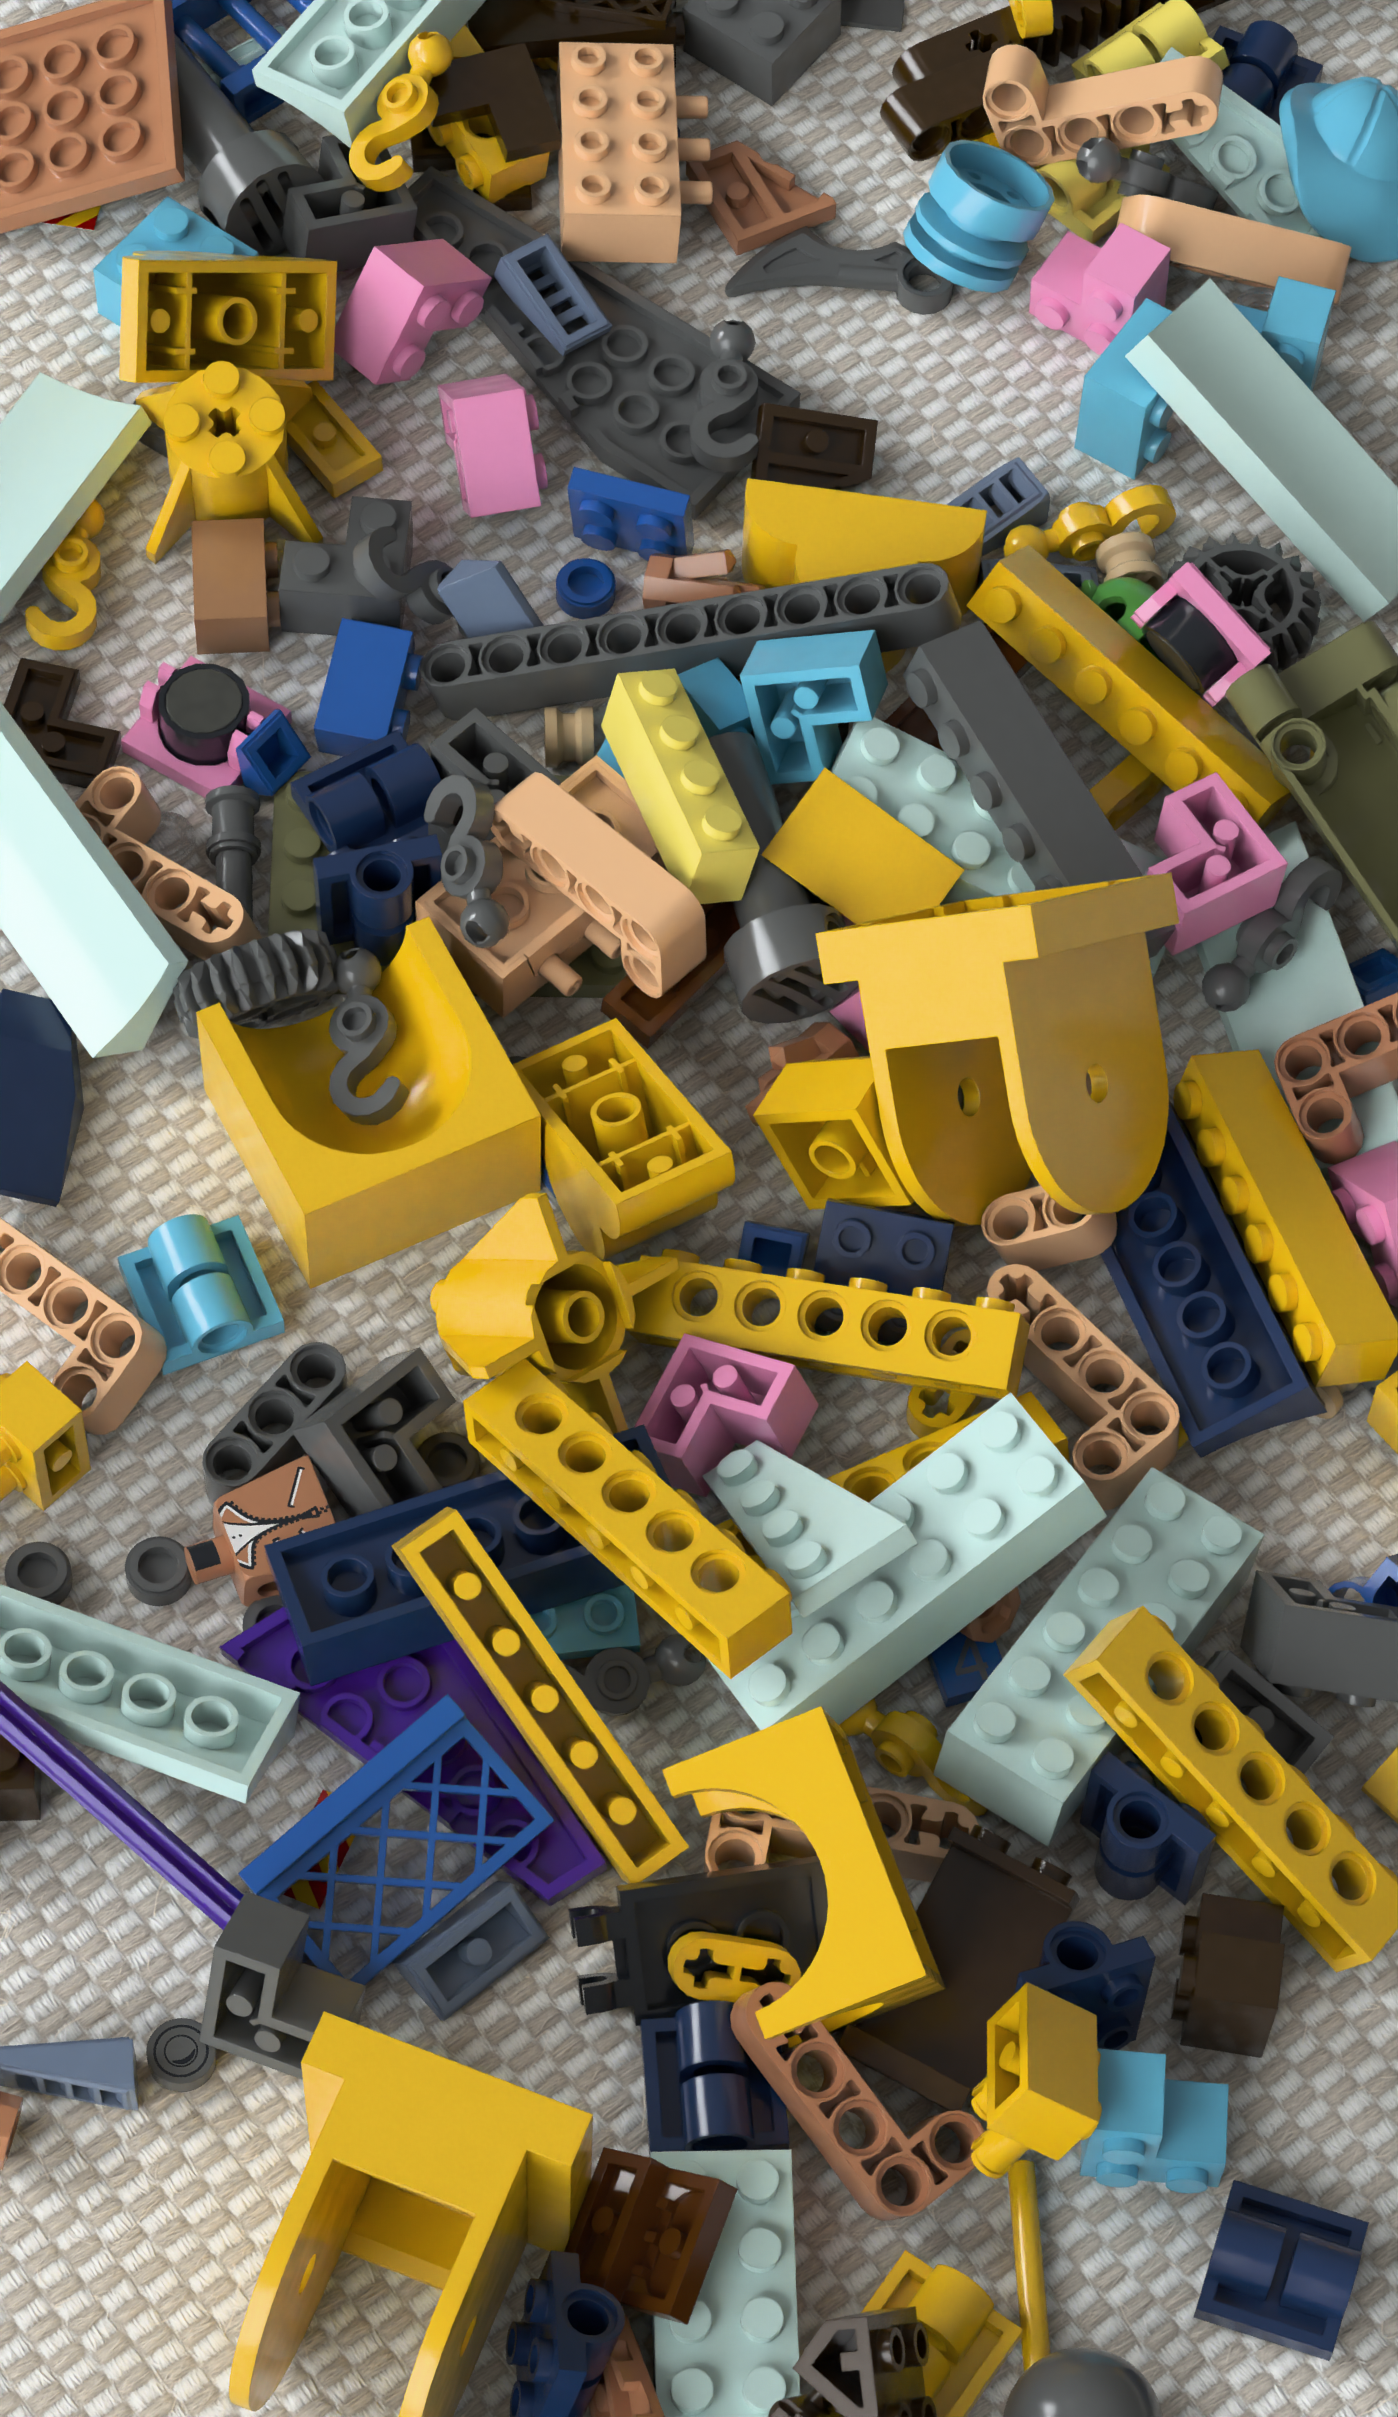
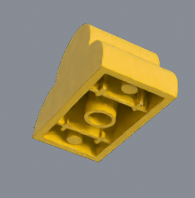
M134 251L131 256H123L119 379L134 383L183 382L197 371L205 370L213 362L227 361L238 368H245L261 377L302 381H333L337 261L192 251Z
M747 478L741 562L742 575L745 583L762 584L768 589L918 563H932L940 566L947 573L961 614L964 616L969 610L966 606L978 589L987 510ZM907 649L881 653L885 673L893 669L900 662Z
M617 1018L512 1064L541 1115V1156L545 1160L549 1180L558 1204L571 1230L585 1251L594 1253L592 1255H595L601 1261L715 1209L718 1204V1192L734 1184L735 1166L732 1151Z

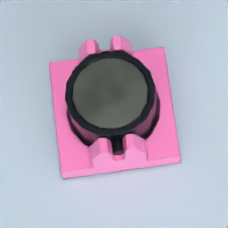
M1186 562L1130 617L1140 629L1142 628V633L1147 643L1169 670L1199 695H1202L1209 689L1202 697L1212 708L1225 697L1226 690L1233 682L1246 672L1259 666L1271 653L1269 651L1271 648L1192 562Z
M192 656L188 658L179 670L163 662L159 666L158 671L159 685L148 680L143 686L139 702L140 718L122 738V752L206 798V795L211 790L229 785L241 786L243 784L236 748L275 709H280L291 724V710L245 686L243 679L231 669L216 664H205Z

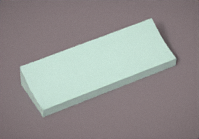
M314 0L252 69L255 84L257 87L302 111L351 148L353 141L364 128L371 123L381 120L376 104L384 86L393 78L410 72L411 65L407 53L410 42L417 34L424 31L438 32L451 41L486 0Z
M1209 279L1140 341L1125 357L1361 620L1365 622L1387 606L1398 595V487L1218 286Z
M39 372L0 423V623L152 422L141 405L127 404L95 396Z
M0 702V928L92 1058L141 1051L144 1049L172 995L173 988L178 983L177 978L189 961Z
M1296 821L1266 834L1288 863L1282 883L1295 867L1309 858ZM1308 899L1305 905L1302 923L1296 937L1298 948L1289 963L1279 970L1272 969L1267 973L1261 974L1256 972L1249 979L1250 995L1246 1003L1235 1011H1219L1233 1052L1259 1049L1294 1120L1295 1117L1275 1070L1274 1060L1277 1050L1285 1041L1295 1035L1364 1007L1329 910H1324L1311 899ZM1242 922L1195 945L1205 974L1216 964L1231 963L1236 958L1238 945L1236 933ZM1378 1042L1363 1044L1357 1049L1355 1055L1370 1054L1379 1046ZM1308 1067L1301 1071L1296 1079H1310L1319 1072L1321 1067ZM1392 1081L1350 1098L1364 1134L1362 1148L1356 1156L1387 1143L1398 1142V1096ZM1328 1120L1319 1127L1317 1132H1332L1340 1126L1343 1120ZM1314 1157L1325 1181L1330 1180L1328 1167L1334 1164L1323 1163Z
M0 1584V1681L65 1738L245 1804L273 1760L294 1738L300 1692Z

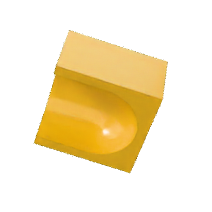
M429 916L406 925L404 940L398 953L382 972L381 982L372 992V996L378 998L394 1015L397 1024V1035L391 1049L378 1066L359 1082L356 1096L358 1098H367L374 1095L384 1084L385 1080L391 1076L397 1077L409 1091L402 1109L391 1119L378 1125H361L351 1121L332 1100L329 1091L330 1075L337 1062L345 1055L332 1042L329 1033L330 1019L337 1007L303 1022L269 1029L247 1028L233 1023L228 1019L220 1002L196 1012L204 1090L310 1289L516 1202L529 1193L541 1191V1115Z

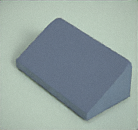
M461 560L437 588L438 594L468 638L544 626L502 561Z
M496 1881L393 1961V1964L441 2021H445L550 1937L513 1883Z

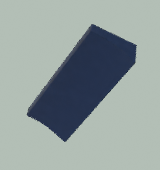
M1169 1100L1165 1143L1157 1169L1140 1197L1128 1207L1115 1212L1117 1221L1116 1237L1111 1246L1101 1253V1256L1166 1392L1178 1405L1180 1422L1191 1445L1200 1458L1224 1446L1263 1430L1327 1413V1410L1303 1362L1299 1361L1296 1357L1293 1342L1278 1312L1270 1304L1268 1292L1254 1263L1248 1259L1244 1243L1230 1215L1223 1209L1220 1195L1206 1167L1200 1162L1197 1149L1182 1119L1178 1117L1175 1107Z
M644 1424L613 1434L630 1452L638 1450L643 1453L652 1463L657 1476L672 1488ZM500 1470L264 1545L267 1562L287 1614L310 1686L456 1640L391 1546L446 1507L456 1509L529 1615L625 1585V1583Z

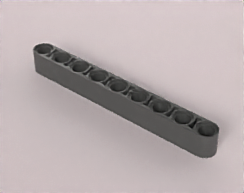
M918 563L449 641L436 645L426 653L421 662L420 672L440 712L446 718L459 721L474 708H477L482 714L489 717L610 697L617 673L675 668L677 674H680L719 657L734 676H740L756 642L759 640L876 630L881 653L919 647L922 644L959 629L962 614L947 573L938 565Z

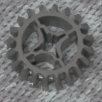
M1232 533L1226 540V545H1220L1209 536L1206 543L1203 544L1202 550L1189 546L1187 552L1183 555V561H1174L1173 566L1169 569L1168 578L1165 583L1186 562H1192L1271 648L1269 650L1271 652L1270 655L1260 665L1271 664L1276 673L1277 669L1284 671L1295 664L1297 658H1305L1306 653L1311 649L1314 635L1318 633L1320 624L1318 614L1321 599L1319 597L1320 592L1314 590L1313 573L1301 572L1302 565L1299 555L1285 559L1282 558L1283 550L1280 542L1270 549L1261 547L1258 535L1249 544L1239 543L1235 534ZM1274 603L1279 606L1285 617L1281 623L1272 616L1273 609L1270 606Z
M308 928L301 931L293 929L283 934L275 933L266 938L253 939L251 942L240 946H232L231 949L222 953L212 954L211 958L197 962L192 968L183 970L177 978L178 983L173 988L175 997L173 1003L180 1023H184L189 1037L199 1039L196 1012L219 1002L230 1021L247 1028L261 1029L266 1025L281 1022L283 1019L301 1014L302 1011L308 1008L318 1006L321 1001L330 999L338 991L333 977V968L338 956L334 946L330 945L326 932Z

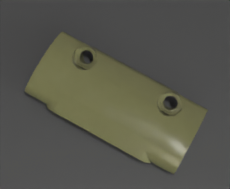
M1367 621L1350 629L1279 674L1275 672L1271 664H1263L1251 669L1230 685L1226 690L1225 696L1270 761L1275 779L1282 786L1289 789L1398 951V655L1375 621ZM1293 745L1307 746L1315 753L1309 761L1302 764L1291 763L1282 756L1283 752Z

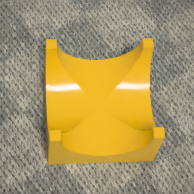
M822 1706L662 1769L672 1797L676 1799L692 1794L702 1818L730 1811H756L784 1818L799 1826L814 1847L825 1875L828 1897L827 1921L818 1952L801 1979L781 1998L755 2012L766 2040L821 2021L827 2031L833 2034L845 2029L849 2023L856 2025L946 1989L846 1732ZM799 2035L787 2039L789 2041V2048L802 2043Z

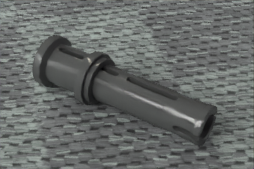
M221 786L211 790L205 798V809L212 816V836L206 842V855L211 864L216 866V886L236 897L253 921L252 866L261 855V842L259 838L254 836V815L259 812L260 797L257 792L244 786Z

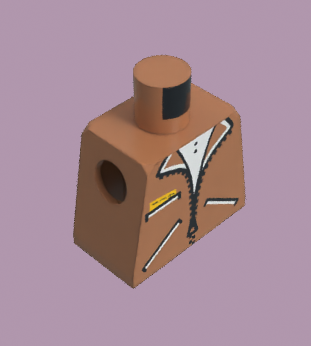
M309 1456L298 1458L220 1496L214 1502L212 1527L215 1538L184 1547L186 1563L192 1580L196 1585L230 1575L241 1603L247 1607L254 1601L275 1595L280 1596L267 1562L264 1545L336 1523Z

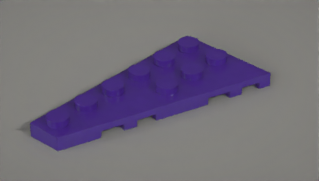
M284 1607L219 1647L221 1654L243 1672L300 1692L298 1714L363 1764L370 1761L448 1694L465 1713L470 1723L555 1820L553 1824L501 1869L550 1907L607 1870L605 1860L456 1640L314 1686H310ZM465 1739L442 1757L440 1784L481 1787L483 1760ZM434 1765L414 1782L433 1783ZM490 1769L488 1787L507 1789ZM401 1792L430 1814L432 1793ZM439 1793L437 1820L455 1834L477 1835L480 1796ZM487 1797L485 1836L514 1838L534 1820L517 1799ZM469 1844L476 1849V1844ZM484 1845L483 1856L489 1859L503 1846Z

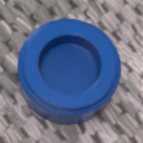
M590 558L576 559L564 565L559 571L556 578V600L559 607L566 614L578 619L599 617L607 613L614 604L616 580L611 569L604 563Z

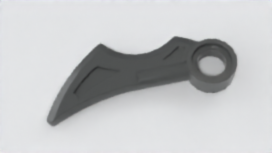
M805 226L771 243L752 257L729 280L725 287V293L729 298H734L751 292L794 286H829L896 292L900 304L910 312L926 315L937 313L950 303L954 283L932 272L915 258L908 247L900 243L892 242L883 247L870 250L843 249L822 240ZM918 275H929L936 278L941 285L931 291H922L913 287L909 281Z

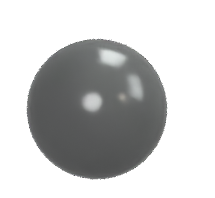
M1075 2347L1046 2355L1030 2366L1017 2380L1011 2390L1003 2417H1163L1152 2386L1144 2375L1131 2363L1105 2350Z

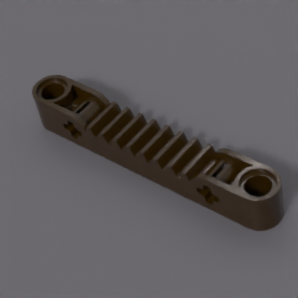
M1051 0L1054 19L1052 34L1026 39L1020 37L1011 7L1007 6L908 48L894 64L892 70L893 79L899 87H902L1009 43H1016L1029 48L1036 54L1039 60H1043L1052 67L1058 66L1060 52L1071 59H1075L1078 57L1079 44L1092 50L1097 47L1099 36L1107 40L1118 31V28H1124L1157 3L1165 4L1169 0ZM1230 0L1185 1L1199 14Z

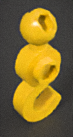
M424 31L417 34L410 42L407 53L411 65L410 72L393 78L384 86L376 104L381 120L371 123L364 128L351 145L349 153L350 168L367 188L376 192L396 189L413 175V169L401 156H393L391 159L375 165L378 155L384 149L405 142L423 131L431 124L437 114L439 106L438 96L429 84L433 77L443 74L449 68L453 58L450 41L446 36L438 32Z
M1151 484L1138 486L1119 494L1105 507L1088 502L1071 504L1059 513L1058 519L1053 523L1052 528L1042 531V529L1031 524L1017 526L1009 532L1005 540L1004 556L1007 557L1030 545L1045 559L1048 558L1050 553L1059 551L1060 555L1065 558L1089 561L1096 558V550L1102 542L1122 533L1135 519H1137L1141 532L1154 539L1174 523L1176 511L1168 491L1164 487Z
M96 499L93 500L42 568V579L47 588L60 602L77 613L76 616L65 622H56L50 620L37 606H30L25 610L26 629L30 637L42 647L55 651L77 648L93 636L97 627L96 599L91 590L97 586L101 578L100 552L90 539L100 533L105 522V514L102 506Z
M873 1698L839 1725L848 1737L864 1733L872 1738L873 1745L876 1748L874 1751L875 1758L882 1767L898 1777H906L907 1775L923 1776L928 1785L943 1800L965 1806L974 1816L985 1815L988 1811L981 1804L933 1775L942 1745L936 1739L938 1732L935 1726L923 1715L915 1711H906L905 1713L891 1711L884 1715L878 1711V1705L875 1698Z

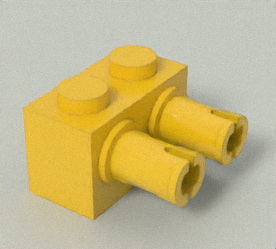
M26 1361L12 1374L4 1373L0 1375V1502L12 1491L16 1490L23 1492L44 1511L89 1472L91 1464L82 1410Z
M1028 1982L987 2021V2077L978 2083L971 2093L974 2096L971 2100L974 2112L987 2122L988 2129L972 2143L971 2149L975 2151L971 2153V2158L975 2167L981 2173L994 2179L1002 2178L1013 2164L1030 2149L1059 2161L1076 2143L1092 2135L1100 2121L1102 2112L1101 2103L1098 2101V2066L1101 2054L1097 2050L1099 2049L1097 2048V2015Z

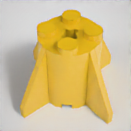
M217 361L211 363L205 370L197 371L183 382L144 390L135 399L136 405H141L149 419L165 431L169 474L172 482L146 546V556L149 560L157 564L191 527V521L264 518L265 521L271 517L299 541L323 543L322 534L288 479L289 465L286 424L312 398V388L302 380L261 377L245 368H238L230 362Z
M529 1193L520 1198L470 1252L450 1269L445 1279L435 1283L431 1291L430 1302L433 1311L436 1313L438 1334L443 1348L450 1358L455 1371L460 1375L471 1376L475 1379H495L519 1361L526 1359L543 1375L552 1374L557 1377L567 1389L570 1398L587 1414L592 1411L600 1415L608 1424L613 1434L627 1430L628 1427L609 1373L622 1362L627 1352L625 1349H620L624 1341L625 1329H634L636 1314L632 1296L679 1270L677 1258L655 1257L614 1265L611 1261H601L598 1257L592 1255L594 1253L566 1251L547 1193Z

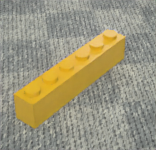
M1030 545L999 560L966 606L1174 792L1217 772L1262 830L1268 826L1292 794L1289 789L1282 786L1275 779L1271 770V763L1262 751Z
M1259 1049L1191 1055L1182 1078L1174 1089L1173 1101L1175 1111L1178 1117L1184 1120L1197 1146L1200 1162L1208 1168L1220 1193L1223 1209L1227 1214L1231 1215L1244 1241L1246 1255L1255 1264L1268 1290V1297L1272 1308L1280 1314L1292 1339L1296 1357L1304 1363L1315 1387L1384 1380L1398 1354V1322Z
M446 1507L391 1545L620 1878L628 1884L642 1882L688 1849L689 1846L460 1513L456 1509Z

